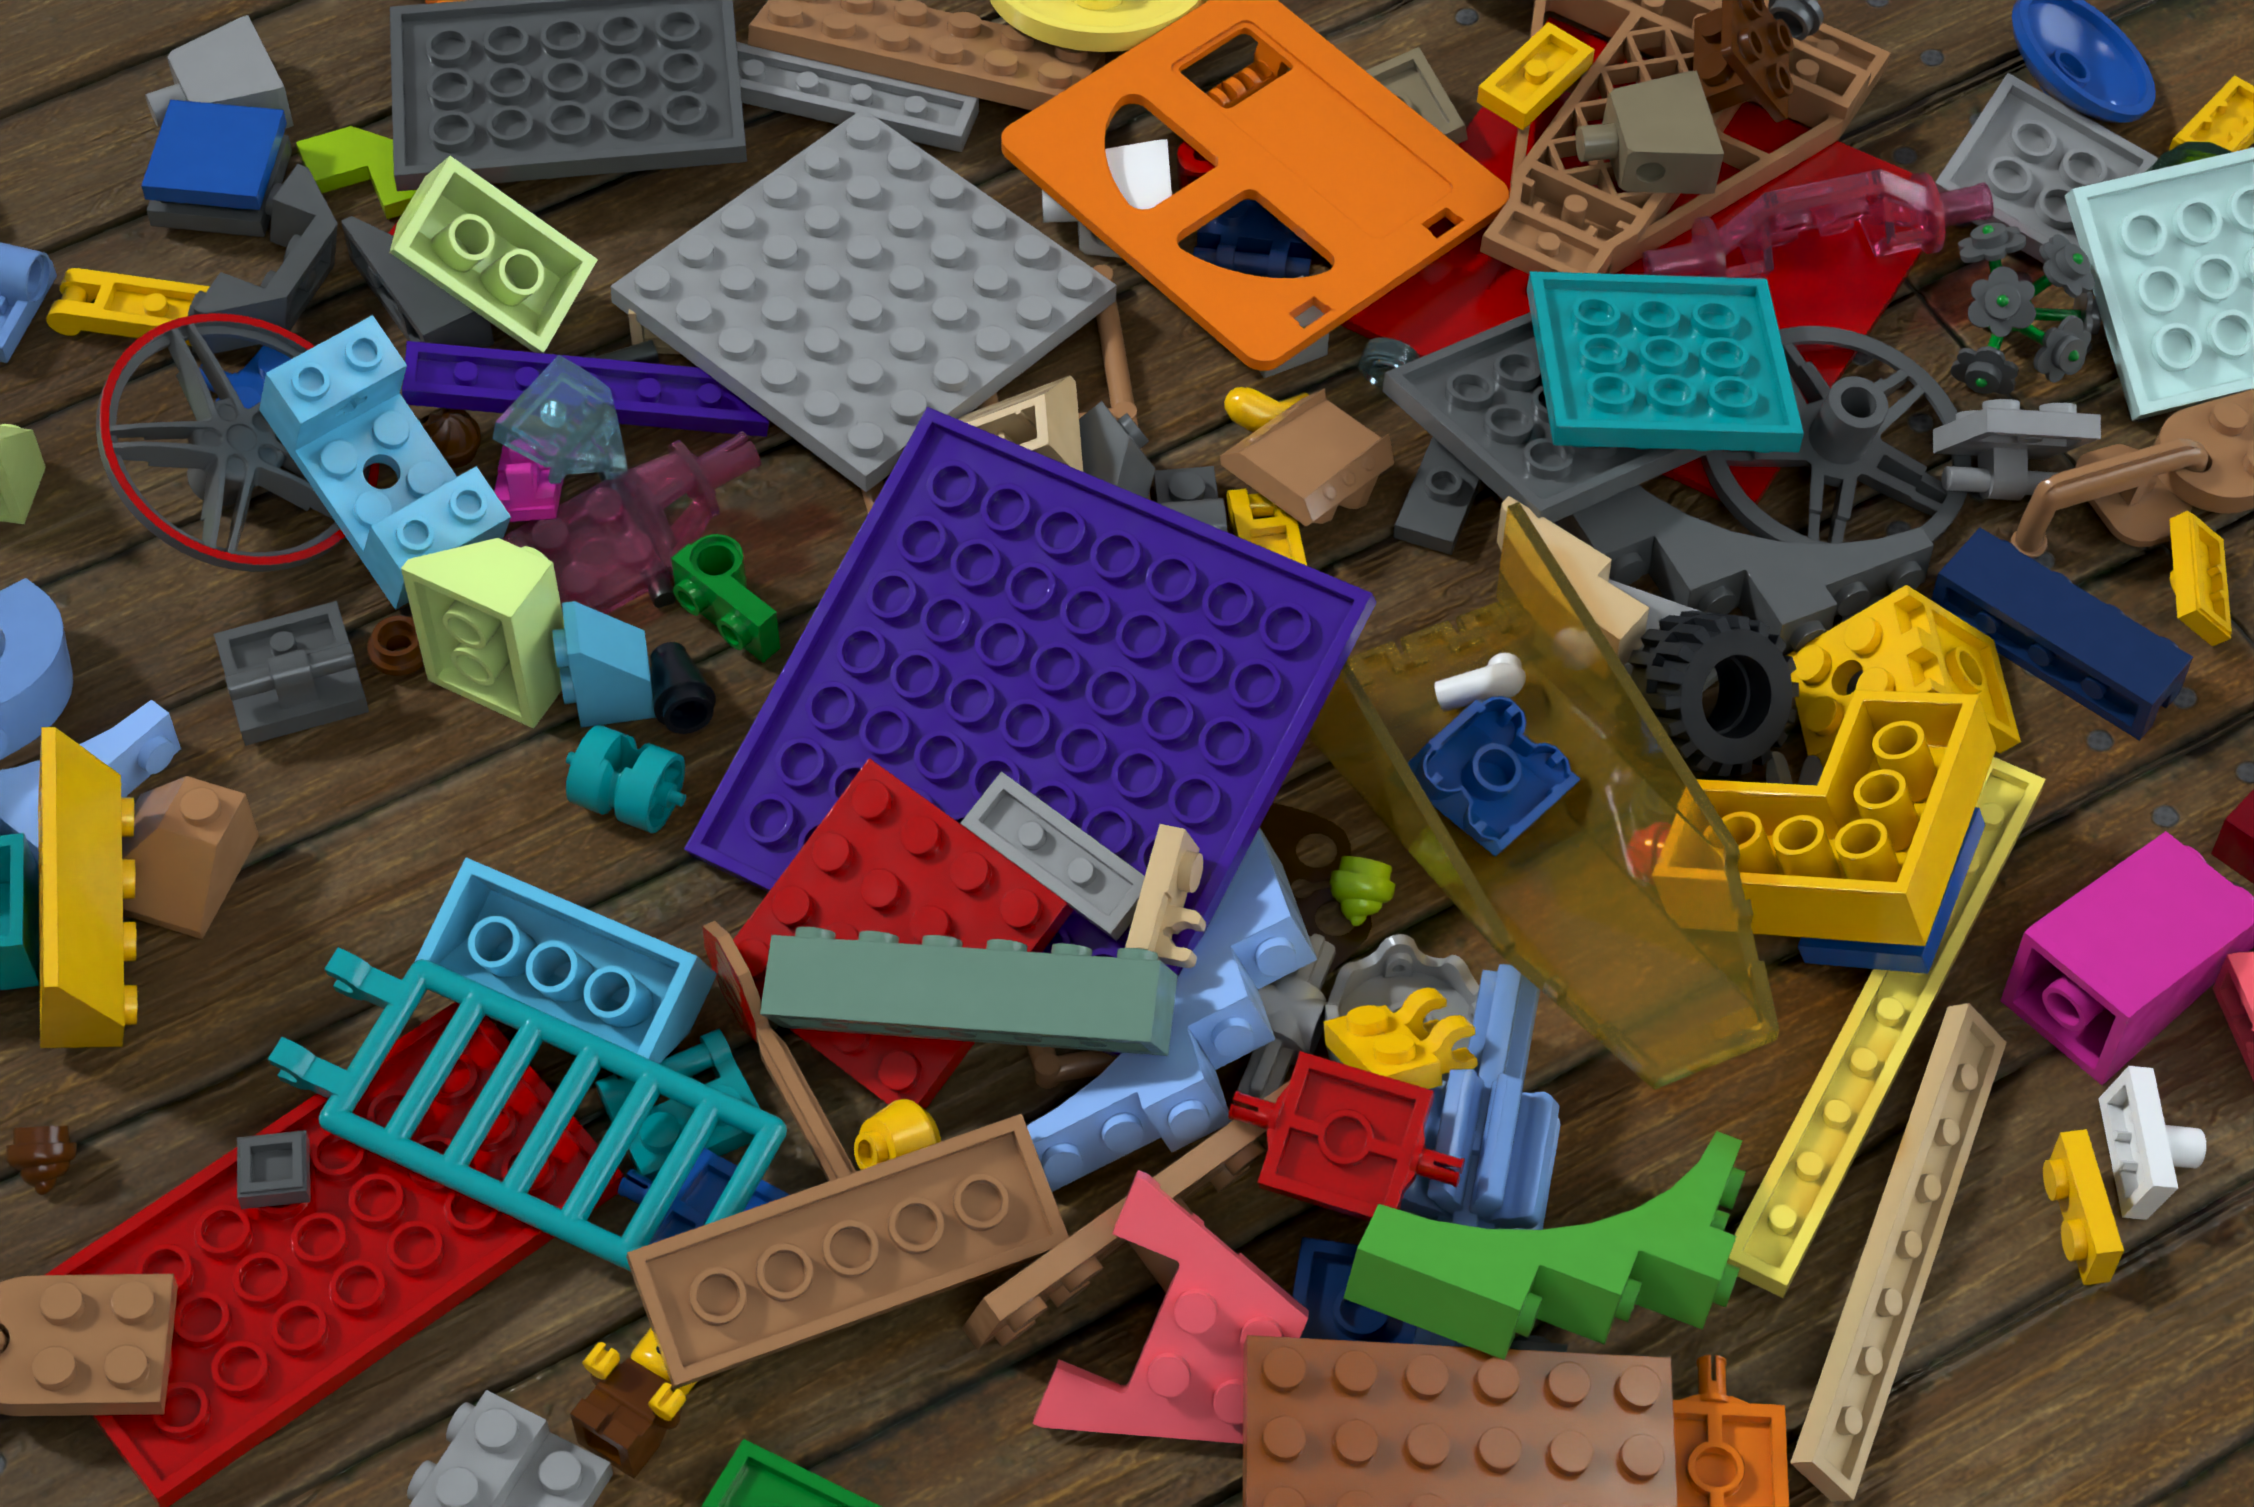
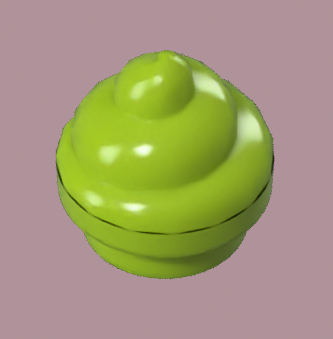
M1343 856L1341 857L1339 870L1332 871L1330 878L1332 896L1341 904L1342 914L1353 926L1363 924L1368 915L1379 912L1382 904L1389 902L1393 898L1395 883L1390 881L1392 872L1390 865L1362 857Z

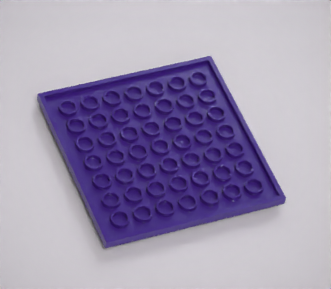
M927 407L684 850L700 861L769 892L869 758L960 824L1002 771L1144 876L1159 824L1186 829L1199 847V853L1203 856V871L1197 890L1194 893H1187L1183 908L1197 911L1206 922V931L1377 602L1371 592ZM1073 910L1042 953H1051L1053 944L1065 943L1088 947L1093 950L1092 956L1117 958V950L1125 948L1131 924L1116 942ZM1185 929L1178 935L1173 934L1171 940L1176 947H1184L1193 951L1205 931ZM1165 964L1178 976L1183 967ZM1102 1051L1115 1058L1121 1054V1052Z

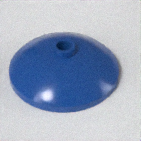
M2084 0L2016 1L2012 10L2015 42L2027 69L2045 94L2078 113L2112 123L2137 121L2153 106L2156 90L2149 67L2131 40L2102 12Z

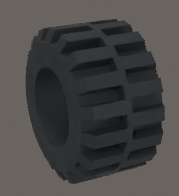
M1692 610L1681 611L1680 616L1669 615L1659 620L1660 630L1648 629L1640 638L1644 648L1642 651H1632L1628 663L1634 666L1631 677L1624 676L1622 690L1629 691V701L1622 703L1624 716L1634 718L1635 723L1629 729L1634 740L1645 743L1643 751L1650 758L1662 760V765L1676 769L1729 777L1730 774L1743 775L1752 772V764L1763 766L1772 758L1770 748L1772 746L1781 748L1788 736L1783 730L1786 723L1794 724L1797 710L1791 709L1792 697H1799V683L1791 681L1790 674L1796 670L1793 656L1782 655L1786 647L1785 642L1779 635L1769 634L1770 626L1758 620H1749V617ZM1715 667L1719 681V693L1716 705L1710 716L1706 719L1702 706L1703 687L1707 676Z

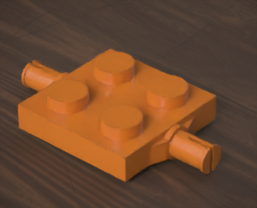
M1711 1355L1699 1357L1696 1360L1698 1367V1394L1680 1400H1673L1678 1507H1789L1785 1405L1748 1403L1733 1396H1727V1360L1720 1355H1715L1712 1366V1380Z

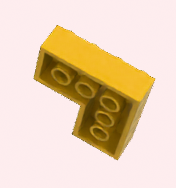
M1854 690L1817 786L1695 779L1655 876L1676 927L1682 929L1925 946L1996 751V745L1980 696L1978 694Z

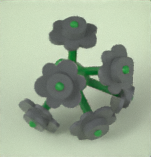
M1994 222L1983 224L1973 229L1970 233L1971 237L1965 238L1958 243L1961 260L1973 263L1986 259L1989 263L1991 274L1988 281L1980 279L1973 283L1971 295L1975 301L1968 308V318L1978 328L1988 327L1992 334L1987 346L1980 347L1977 351L1970 348H1963L1959 351L1957 360L1953 362L1950 370L1952 376L1958 381L1964 382L1973 391L1981 394L1993 392L2009 394L2014 391L2016 385L2015 378L2019 368L2015 363L2005 361V356L2000 351L2003 338L2011 332H2019L2043 346L2036 353L2033 365L2038 372L2045 374L2046 379L2050 382L2056 383L2060 381L2064 374L2073 375L2077 373L2085 362L2091 334H2098L2102 321L2096 299H2093V293L2090 292L2095 286V281L2090 273V262L2085 252L2077 245L2071 244L2064 236L2056 234L2049 239V242L2044 243L2039 248L2040 255L2045 261L2043 267L2045 274L2033 283L2026 280L2018 281L2016 272L2010 267L2002 266L2001 259L2006 256V253L2019 251L2026 246V238L2020 234L2019 228L2014 226L2006 227L2003 223ZM2052 284L2056 287H2063L2070 297L2075 298L2073 309L2035 308L2031 299ZM2034 320L2061 321L2058 328L2052 327L2046 332L2031 325Z

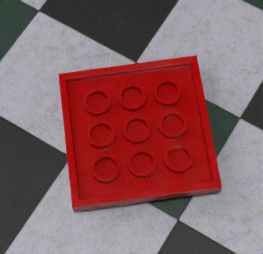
M869 758L733 941L750 970L762 1002L771 935L795 936L797 927L827 929L836 933L835 939L858 940L859 932L879 931L898 936L899 943L922 945L923 936L941 935L962 940L964 948L986 949L988 940L1004 939L1026 944L1028 946L1027 952L1042 953L1073 912V909L1067 902ZM789 1028L888 1105L895 1100L909 1099L925 1110L975 1044V1042Z

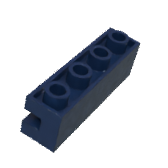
M1981 527L1942 568L1937 576L1931 598L1933 602L1994 639L1997 653L2139 741L2154 724L2159 707L2163 706L2167 709L2181 691L2193 656L2181 650L2170 639L2156 635L2125 616L2117 607L2102 602L2074 585L2063 574L2051 571L2020 552L2012 543L1995 537Z

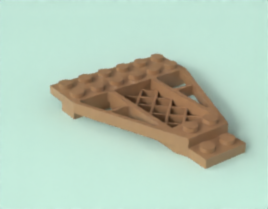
M1535 0L1530 38L1543 27L1544 13L1552 11L1611 37V40L1590 69L1566 90L1571 95L1527 156L1530 124L1524 130L1517 129L1509 200L1482 236L1480 252L1527 274H1530V271L1615 274L1838 141L1887 69L1891 53L1822 23L1815 34L1807 36L1802 41L1793 38L1794 48L1789 53V73L1793 82V93L1788 96V117L1812 129L1768 154L1723 133L1743 103L1756 102L1760 104L1756 97L1711 114L1724 151L1722 162L1741 171L1716 185L1715 193L1701 194L1666 215L1680 193L1624 192L1617 194L1613 185L1616 178L1611 162L1604 163L1603 160L1587 161L1589 166L1565 170L1560 158L1577 155L1575 136H1572L1574 131L1576 134L1578 126L1588 125L1587 121L1603 119L1608 94L1614 90L1613 85L1631 82L1641 83L1693 71L1694 19L1714 9L1722 8V0ZM1764 0L1765 6L1768 9L1769 0ZM1639 50L1655 57V59L1643 60Z

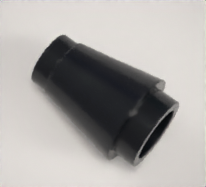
M667 642L659 645L650 655L655 716L658 721L666 725L674 733L688 734L696 732L705 727L712 719L716 703L715 693L682 644Z

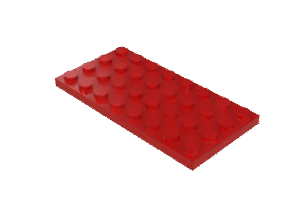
M452 1003L395 1042L352 1113L384 1128L386 1127L460 1006L459 1003ZM488 1016L483 1018L410 1140L440 1154L445 1153L510 1045L507 1038ZM530 1065L469 1167L501 1182L504 1180L554 1095ZM315 1094L255 1134L265 1135L307 1131L310 1140L311 1202L241 1209L237 1199L236 1147L45 1275L174 1274L178 1289L165 1414L90 1415L159 1507H169L555 1237L327 1132L319 1124V1115L328 1098ZM574 1116L527 1193L560 1209L564 1206L599 1146ZM619 1168L615 1171L593 1211L618 1194L620 1182L624 1177Z

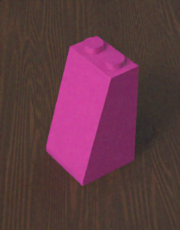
M2165 831L2038 920L2024 932L2000 1001L2099 1084L2103 1085L2216 982L2227 954L2249 952L2254 947V897L2244 888L2233 885L2209 866L2203 856L2194 848L2183 845Z

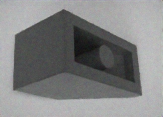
M1101 401L1079 419L1083 472L1148 499L1156 468L1142 452L1141 448L1149 440L1128 413L1117 420Z

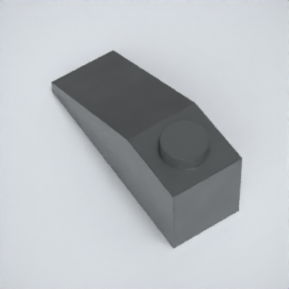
M353 216L341 220L350 260L408 341L486 348L494 344L491 324L488 320L389 253L393 235Z

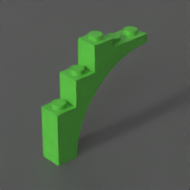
M1716 1131L1699 1162L1671 1189L1633 1210L1588 1224L1543 1230L1485 1229L1431 1220L1378 1204L1358 1245L1344 1299L1503 1360L1506 1358L1515 1334L1517 1333L1528 1338L1536 1319L1605 1345L1615 1318L1629 1322L1635 1304L1703 1330L1712 1303L1726 1308L1740 1270L1739 1267L1727 1263L1736 1236L1724 1231L1730 1214L1720 1211L1718 1208L1722 1206L1730 1210L1733 1209L1746 1171L1734 1167L1742 1140Z

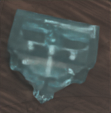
M558 355L495 423L492 439L544 467H550L548 476L550 484L561 483V480L567 474L604 472L607 480L626 478L628 471L610 388L595 376L561 355Z

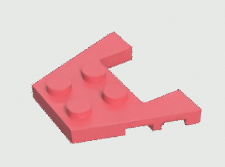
M1138 1170L1112 1234L1174 1259L1179 1265L1129 1382L1126 1385H1120L1058 1359L1034 1416L1033 1424L1041 1428L1243 1444V1356L1247 1335L1300 1338L1308 1321L1309 1311L1243 1254L1235 1253L1204 1226V1221L1193 1213L1191 1215L1161 1190L1160 1184L1149 1174Z

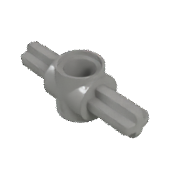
M1319 934L1309 936L1317 957L1316 961L1259 989L1275 1040L1252 1052L1237 1091L1264 1099L1282 1086L1290 1065H1296L1300 1051L1314 1054L1324 1028L1325 1004H1328L1321 989L1336 954L1335 946L1325 941L1324 936Z

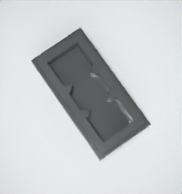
M1434 437L1430 441L1396 520L1393 538L1452 555L1482 480Z

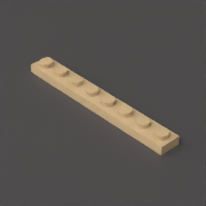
M1970 1003L1947 1007L1790 1462L1831 1502L1853 1501L1855 1499L2007 1043Z

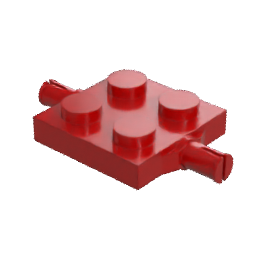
M1302 1051L1299 1052L1290 1083L1279 1095L1276 1103L1236 1091L1233 1097L1234 1104H1231L1228 1119L1238 1120L1267 1129L1268 1151L1257 1182L1259 1188L1369 1222L1378 1204L1399 1210L1404 1193L1415 1181L1417 1175L1450 1184L1457 1188L1465 1163L1464 1158H1456L1425 1148L1424 1129L1435 1097L1433 1090Z

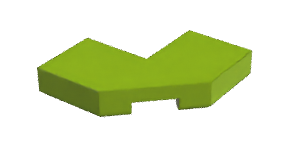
M349 126L296 142L302 164L309 168L321 193L371 179L386 219H390L403 214L417 191H397L394 179L393 139Z

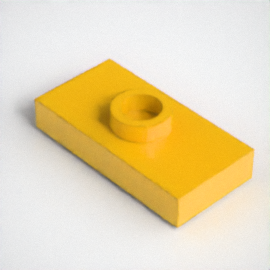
M2234 75L2172 139L2168 153L2187 163L2248 149L2254 143V86Z
M2185 511L2169 519L2173 558L2170 583L2176 595L2177 618L2213 647L2231 639L2232 634L2224 539L2193 513Z

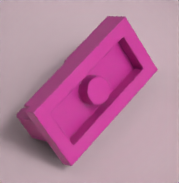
M528 433L520 435L515 439L504 440L494 492L510 514L509 522L556 519L568 458L564 436L546 437L539 433Z

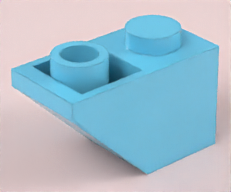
M578 602L562 603L564 628L552 630L557 668H560L564 704H577L580 726L588 727L656 718L645 631Z

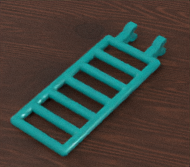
M338 947L324 969L327 975L337 979L333 985L336 992L355 1000H365L384 1009L347 1070L315 1056L303 1046L284 1037H281L268 1058L271 1065L281 1069L277 1075L280 1081L299 1089H308L328 1098L319 1115V1124L327 1132L630 1272L631 1269L626 1258L627 1252L649 1245L719 1121L754 1136L704 1225L745 1210L787 1133V1125L775 1115L424 959L415 961L401 980L370 966L358 956ZM427 990L459 1003L460 1006L386 1127L384 1128L352 1113ZM488 1016L517 1029L516 1035L445 1153L440 1154L410 1140L483 1018ZM542 1042H545L576 1056L504 1180L501 1182L469 1167ZM603 1068L635 1084L562 1209L527 1193L600 1069ZM661 1094L694 1109V1112L626 1230L620 1237L588 1222L587 1219Z

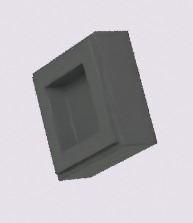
M306 1130L237 1137V1199L241 1209L311 1202L310 1140Z

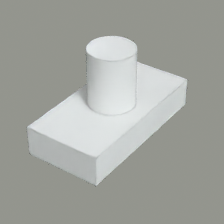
M2128 1066L2099 1097V1103L2122 1218L2147 1220L2178 1189L2174 1167L2196 1169L2201 1166L2206 1154V1138L2203 1131L2199 1128L2165 1125L2154 1069Z

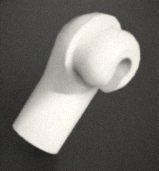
M1505 652L1499 653L1489 660L1486 667L1436 681L1435 693L1443 712L1471 705L1476 699L1485 701L1496 696L1510 698L1519 693L1523 688L1526 673L1522 669L1521 660L1516 655Z

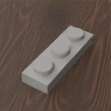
M1001 771L961 821V825L1063 899L1073 910L1117 942L1133 920L1145 876Z

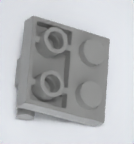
M2013 399L1988 400L1982 403V410L1956 413L1955 421L1933 429V453L1978 456V468L1946 466L1942 472V487L1946 491L1979 492L1984 499L2020 501L2025 495H2033L2035 488L2042 480L2058 473L2028 471V459L2046 460L2101 439V414L2077 413V405L2073 403L2043 404L2039 406V411L2020 410V401Z

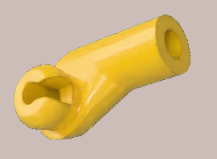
M1236 387L1227 394L1224 407L1232 421L1251 432H1255L1302 398L1309 396V394L1304 392L1278 402L1253 388Z

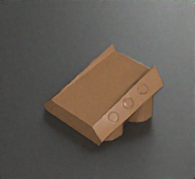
M1325 388L1302 398L1220 455L1221 466L1304 526H1308L1311 523L1323 524L1332 520L1338 505L1349 509H1359L1366 506L1379 475L1394 465L1389 434L1383 437L1378 436L1328 401L1325 395Z

